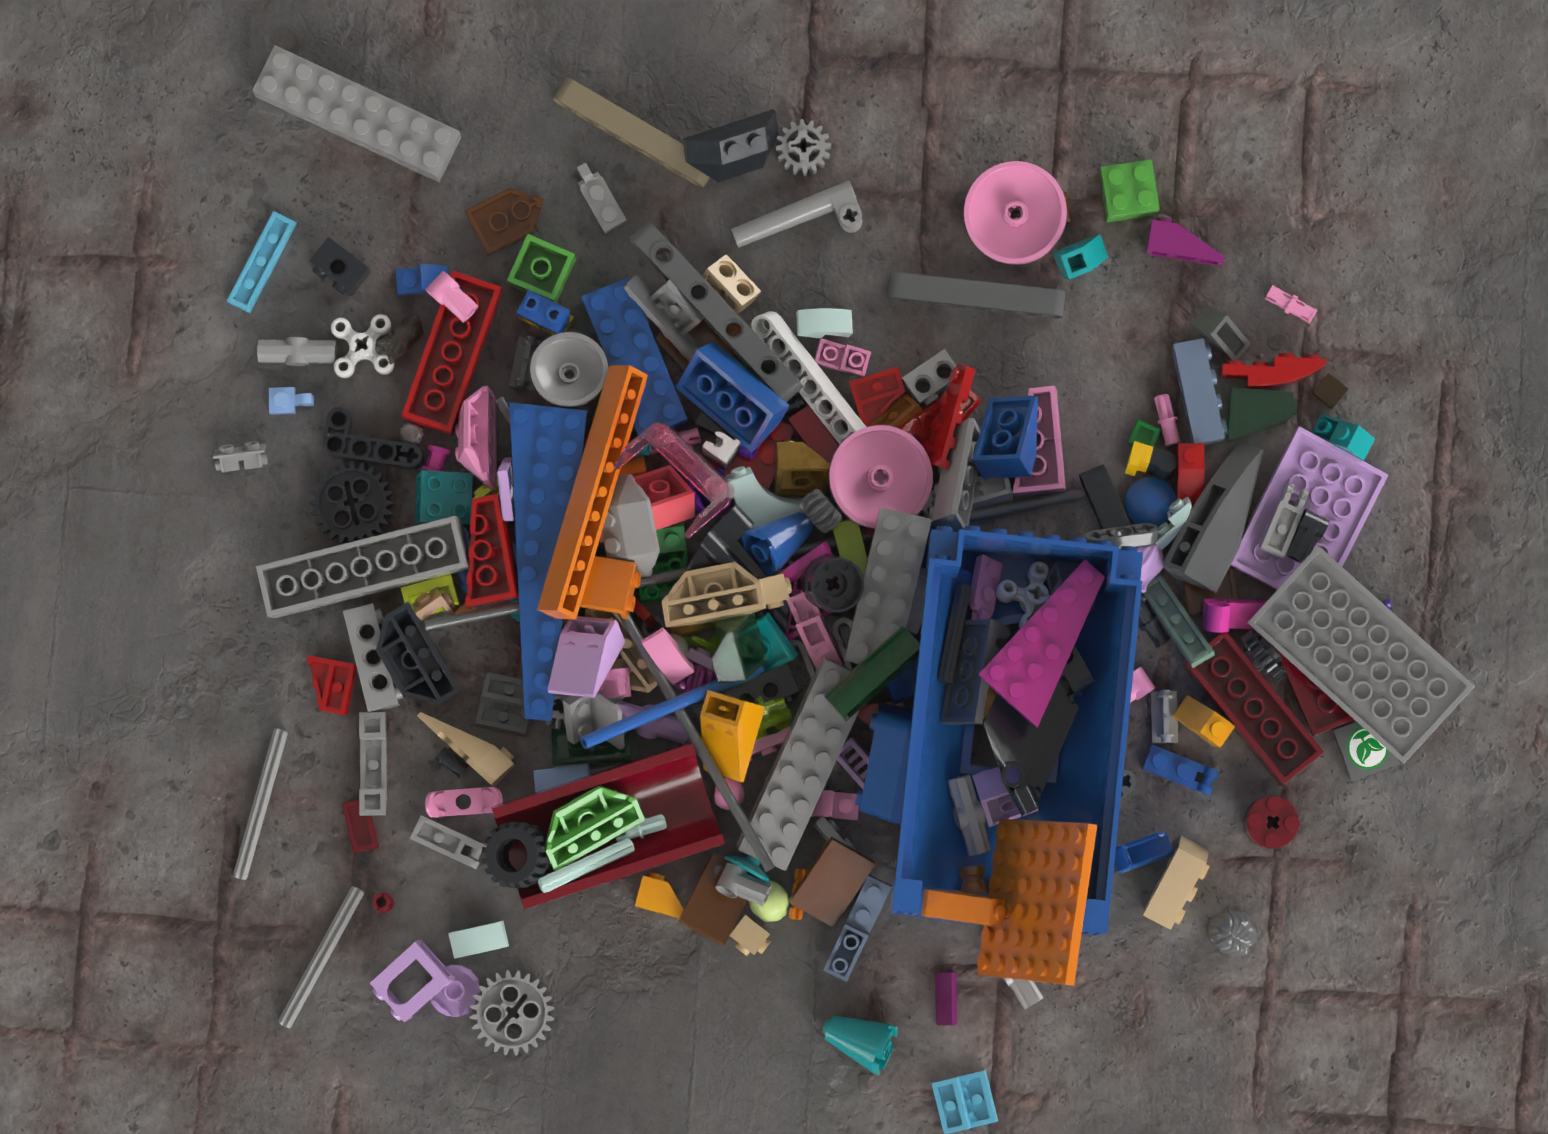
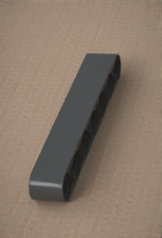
M893 272L890 273L887 299L895 302L1060 319L1064 315L1066 292L1058 289Z

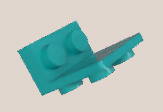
M424 470L417 473L415 525L452 516L461 518L463 525L471 524L473 475L462 472Z

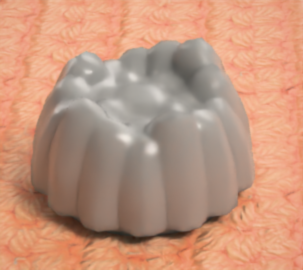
M408 422L400 429L399 435L403 443L419 445L423 441L424 433L420 425Z

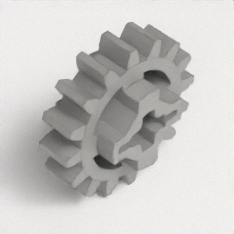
M801 119L799 126H796L793 121L790 122L791 129L788 130L783 127L782 133L784 137H777V142L782 144L776 146V152L782 153L778 156V161H786L784 165L785 170L793 167L794 175L797 174L798 170H802L803 176H806L809 169L814 174L817 173V165L822 168L825 166L822 159L830 158V154L825 151L831 149V143H825L829 139L828 133L822 135L823 127L820 125L815 129L814 121L812 120L809 125H805L804 120ZM807 132L813 134L818 140L810 138ZM798 133L794 141L787 143L791 136ZM801 143H805L806 147H808L806 152H801ZM818 152H820L815 160L809 162V159L813 154H818ZM789 155H794L800 163L792 160Z

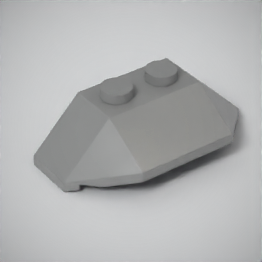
M632 474L618 475L602 530L606 556L610 559L635 562L641 577H648L652 575V568L660 551L650 499L641 486L635 482Z

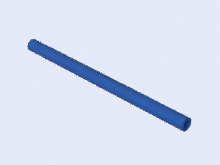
M760 662L754 663L593 731L580 738L581 744L585 749L682 709L705 699L707 690L717 693L763 674V666Z

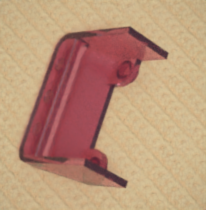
M654 423L626 445L613 467L618 470L649 443L659 451L711 502L709 506L697 515L684 536L690 538L730 503L734 497L735 490L732 484L674 428L663 423Z

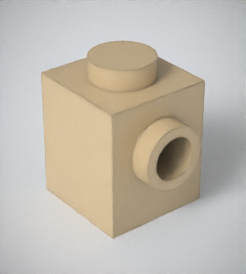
M784 574L758 579L762 582L765 605L768 604L769 609L784 606L783 600L790 599L789 593H792L789 578H784Z
M746 915L730 934V937L738 942L735 947L746 956L750 952L755 955L757 951L762 954L771 943L767 939L770 934Z

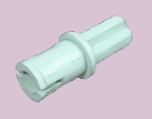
M663 814L646 818L645 821L617 836L616 840L620 842L626 838L633 839L636 837H641L642 839L644 838L643 835L664 830L667 828L665 817Z

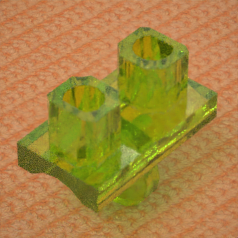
M761 696L756 698L758 705L765 707L756 740L765 737L767 734L765 729L771 726H775L778 730L789 727V719L792 718V715L783 696L764 703Z

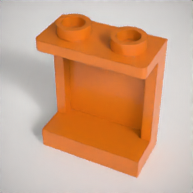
M595 556L580 607L619 613L622 619H628L629 611L633 612L635 607L634 589L639 587L641 581V573L638 572L636 563Z

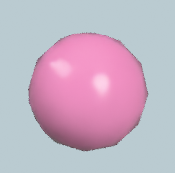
M727 777L724 778L737 802L741 805L745 796L742 784L739 781ZM715 786L716 805L721 809L730 810L717 786Z

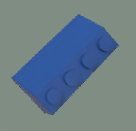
M714 341L697 349L675 387L730 435L739 440L750 452H753L779 425L790 406Z

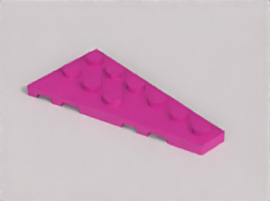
M1086 560L1076 568L978 675L1037 729L1104 580V576Z

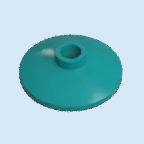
M748 854L745 858L725 855L724 859L763 881L771 882L768 875L759 867V859Z

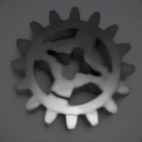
M1250 629L1241 637L1247 646V649L1243 652L1262 675L1268 672L1272 678L1277 680L1286 673L1279 664L1283 657L1263 636L1257 637Z

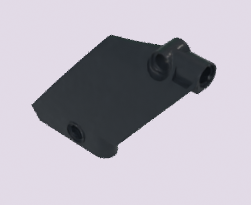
M1035 605L1030 618L1038 611V609L1041 606ZM1075 645L1071 652L1073 660L1066 664L1038 729L998 693L984 721V727L1001 773L1002 783L1021 816L1042 806L1040 801L1041 794L1079 709L1073 696L1096 684ZM1011 768L1018 770L1020 773L1019 781L1016 783L1008 782L1005 778L1007 770Z

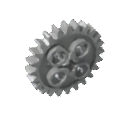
M507 970L503 979L499 973H496L495 982L487 978L486 983L488 987L485 988L479 985L478 989L482 993L481 996L473 995V998L478 1003L469 1007L476 1011V1014L471 1015L469 1019L477 1020V1024L472 1027V1030L480 1029L481 1031L477 1039L486 1037L487 1040L484 1046L487 1047L493 1043V1052H497L502 1047L504 1055H507L509 1049H512L516 1056L520 1047L527 1053L528 1044L537 1048L538 1045L535 1039L545 1040L546 1038L541 1032L543 1030L551 1031V1028L546 1025V1021L554 1020L553 1017L547 1015V1012L554 1010V1007L547 1006L546 1004L552 997L543 996L547 988H537L539 979L533 983L529 982V973L524 979L520 978V971H517L515 976L511 977L509 970ZM507 987H512L517 992V997L513 1002H508L503 998V991ZM526 994L527 999L516 1011L518 1018L512 1017L503 1029L497 1032L496 1028L508 1014L505 1010L506 1007L513 1008L522 995ZM528 1003L535 1005L537 1008V1014L534 1018H527L523 1013V1008ZM489 1008H496L500 1011L499 1021L490 1022L487 1019L486 1012ZM510 1024H516L520 1027L521 1034L517 1039H512L507 1035V1027Z

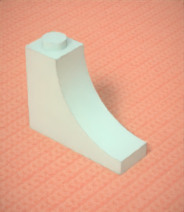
M738 467L730 472L731 474L726 475L735 503L754 522L751 528L797 512L805 514L800 508V502L804 498H785L768 491L758 482L750 467Z

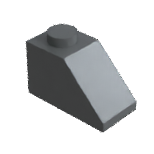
M1209 305L1204 308L1192 323L1198 333L1229 360H1238L1251 345L1227 314Z

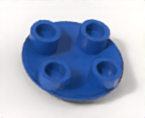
M1145 477L1137 480L1128 489L1125 497V510L1136 524L1152 523L1159 527L1169 521L1167 515L1168 508L1176 501V496L1172 487L1164 480H1159L1156 477Z

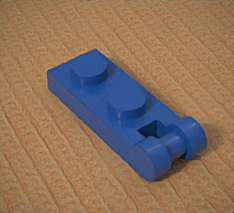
M1151 745L1142 770L1208 796L1211 795L1213 790L1211 787L1213 780L1217 779L1219 771L1155 745ZM1197 772L1204 775L1202 783L1194 781Z

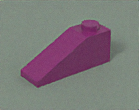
M1158 217L1157 220H1152L1150 224L1146 248L1147 255L1220 267L1224 263L1225 257L1179 224L1172 223V219Z

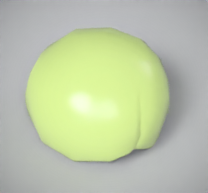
M774 881L770 882L772 888L764 906L749 901L751 911L765 922L779 921L786 916L790 908L788 892Z

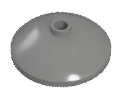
M575 332L555 334L544 340L535 350L530 365L532 383L537 392L548 402L562 407L581 406L596 398L603 389L608 372V362L602 348L590 337ZM572 373L574 377L568 379L565 377V374Z

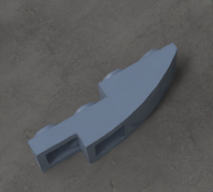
M870 874L868 875L823 971L847 982L892 888L891 884Z

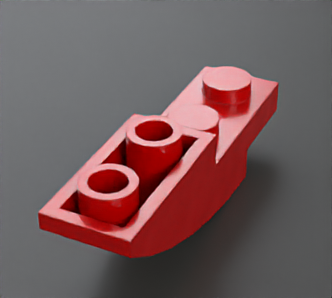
M1279 353L1278 356L1272 359L1271 366H1268L1267 362H1252V365H1242V361L1228 360L1227 364H1222L1220 367V378L1245 379V389L1276 388L1298 382L1313 375L1326 365V359H1320V355L1305 354L1304 358L1294 357L1293 353Z

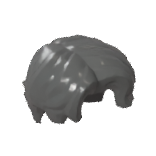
M1235 910L1221 911L1212 918L1208 926L1209 941L1220 953L1239 957L1245 956L1250 952L1249 947L1258 941L1256 927L1245 912Z

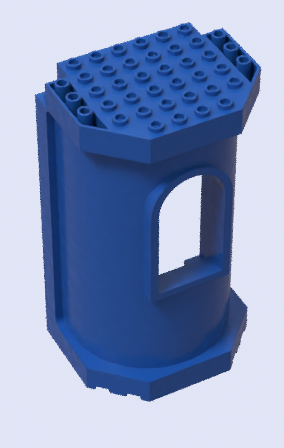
M937 526L936 530H931L928 542L927 580L896 873L892 883L889 913L925 918V916H921L924 889H951L985 896L989 894V880L993 867L992 857L996 847V830L999 824L989 827L985 817L984 827L991 850L978 855L968 856L962 832L958 829L954 819V804L947 780L970 774L976 798L980 801L972 775L995 767L970 765L974 724L947 725L940 723L946 684L938 681V675L956 584L964 582L971 585L976 558L980 555H985L1003 564L999 584L1004 580H1011L1019 588L1029 586L1030 581L1027 578V572L1034 562L1040 561L1045 563L1050 571L1056 560L1082 563L1086 560L1104 576V580L1095 598V607L1088 614L1075 646L1096 684L1083 690L1082 698L1075 699L1079 709L1041 794L1040 801L1042 806L1038 807L1037 812L1016 818L1015 820L1089 823L1097 825L1082 934L1092 936L1107 934L1142 581L1140 580L1143 552H1137V547L1122 546L1119 549V546H1113V542L1107 540H1097V543L1092 544L1086 543L1087 539L1080 537H1071L1069 541L1060 540V536L1044 534V538L1033 537L1034 533L1018 531L1017 535H1009L1007 530L994 528L991 529V532H981L980 527L965 526L964 529H959V532H953L952 527ZM1046 579L1043 585L1047 587L1049 595H1051L1048 581ZM996 597L994 612L990 619L999 621L1007 627L1019 626L1020 619L1025 614V611L1022 610L1018 601L1003 603ZM968 605L965 620H971L973 610H971L970 605ZM930 917L931 919L940 920V921L967 923V922H960V921H953V920H946V919H939V918H932V917Z

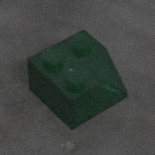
M755 613L724 619L716 625L717 637L721 644L712 658V668L717 676L718 683L746 681L768 660Z

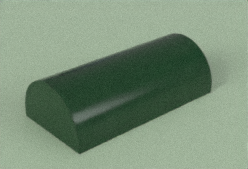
M901 626L824 695V698L847 722L918 658L920 643L904 626Z

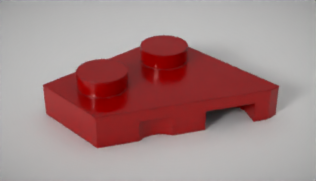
M898 367L848 382L859 418L866 427H869L876 418L905 392Z
M308 655L307 662L310 664L319 710L347 716L357 670L356 664Z

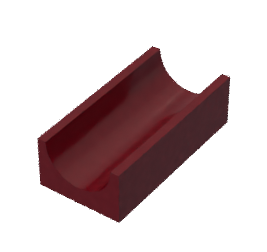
M688 742L492 806L491 809L498 828L503 823L528 822L531 825L541 827L540 831H545L548 834L553 811L597 786H602L635 797L645 819L663 814L666 820V829L643 835L644 838L642 839L641 837L630 839L635 848L633 853L547 893H543L538 884L528 888H517L523 908L527 909L725 844L703 784L693 743ZM616 837L570 864L617 843ZM516 840L509 849V861L518 871L524 867L527 861V849L520 840ZM552 868L546 869L549 874L555 872Z

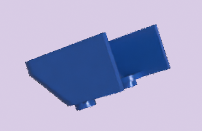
M879 702L877 714L872 713L869 729H873L874 734L863 790L858 789L855 805L860 806L859 811L888 822L900 824L913 708Z

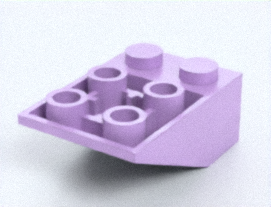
M577 616L576 619H569L560 634L548 693L595 698L625 644V639L617 620Z

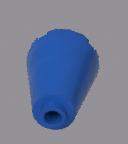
M797 512L748 529L741 536V546L766 576H772L782 568L813 533V522L806 514Z

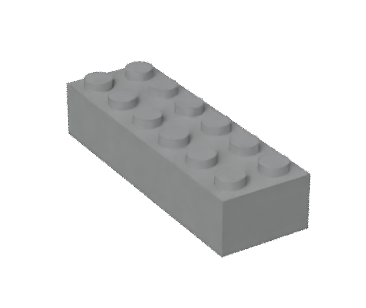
M882 507L879 508L863 575L864 591L856 605L844 656L845 661L860 664L901 626L907 627L932 519Z

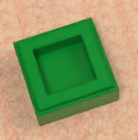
M1137 419L1127 444L1133 446L1135 441L1154 447L1161 429Z

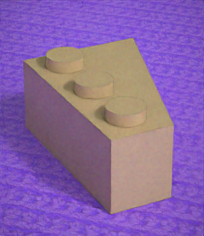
M1183 836L1180 837L1178 846L1172 858L1170 857L1167 867L1144 909L1143 916L1170 930L1174 923L1180 924L1186 912L1182 909L1185 902L1193 900L1198 889L1194 887L1198 878L1203 880L1210 867L1206 864L1209 853L1208 849Z

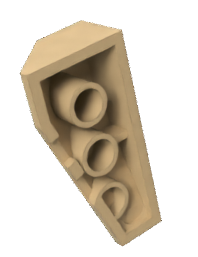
M422 712L417 715L493 787H496L514 768L515 764L511 761L514 756L506 748L502 747L499 750L496 746Z

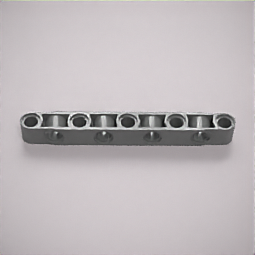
M647 221L629 237L635 248L666 281L671 280L704 317L703 320L761 382L785 402L803 388L802 383L651 222ZM661 251H666L671 256L668 261L661 262L657 260V254ZM700 288L706 294L701 299H695L692 297L691 292L694 289ZM733 325L741 330L739 335L734 337L729 336L726 332L727 328ZM765 363H772L776 370L771 374H765L761 367Z

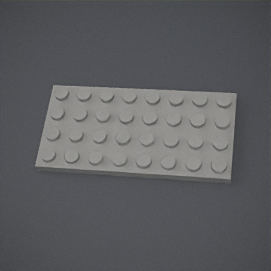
M1319 546L1312 551L1248 622L1403 764L1475 687Z

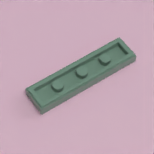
M1161 574L1153 578L1147 585L1146 592L1141 594L1145 595L1147 603L1190 666L1194 668L1214 656L1213 649Z

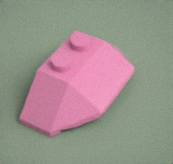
M482 386L463 402L458 413V423L455 426L458 447H456L455 454L458 462L493 491L497 490L496 395L488 386Z

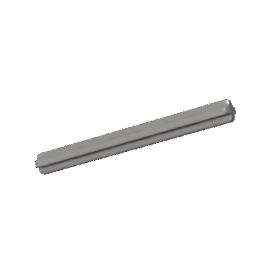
M275 728L273 730L233 876L238 879L246 880L249 874L288 735L287 731Z
M354 886L350 888L278 1020V1023L286 1028L292 1027L364 895V892Z

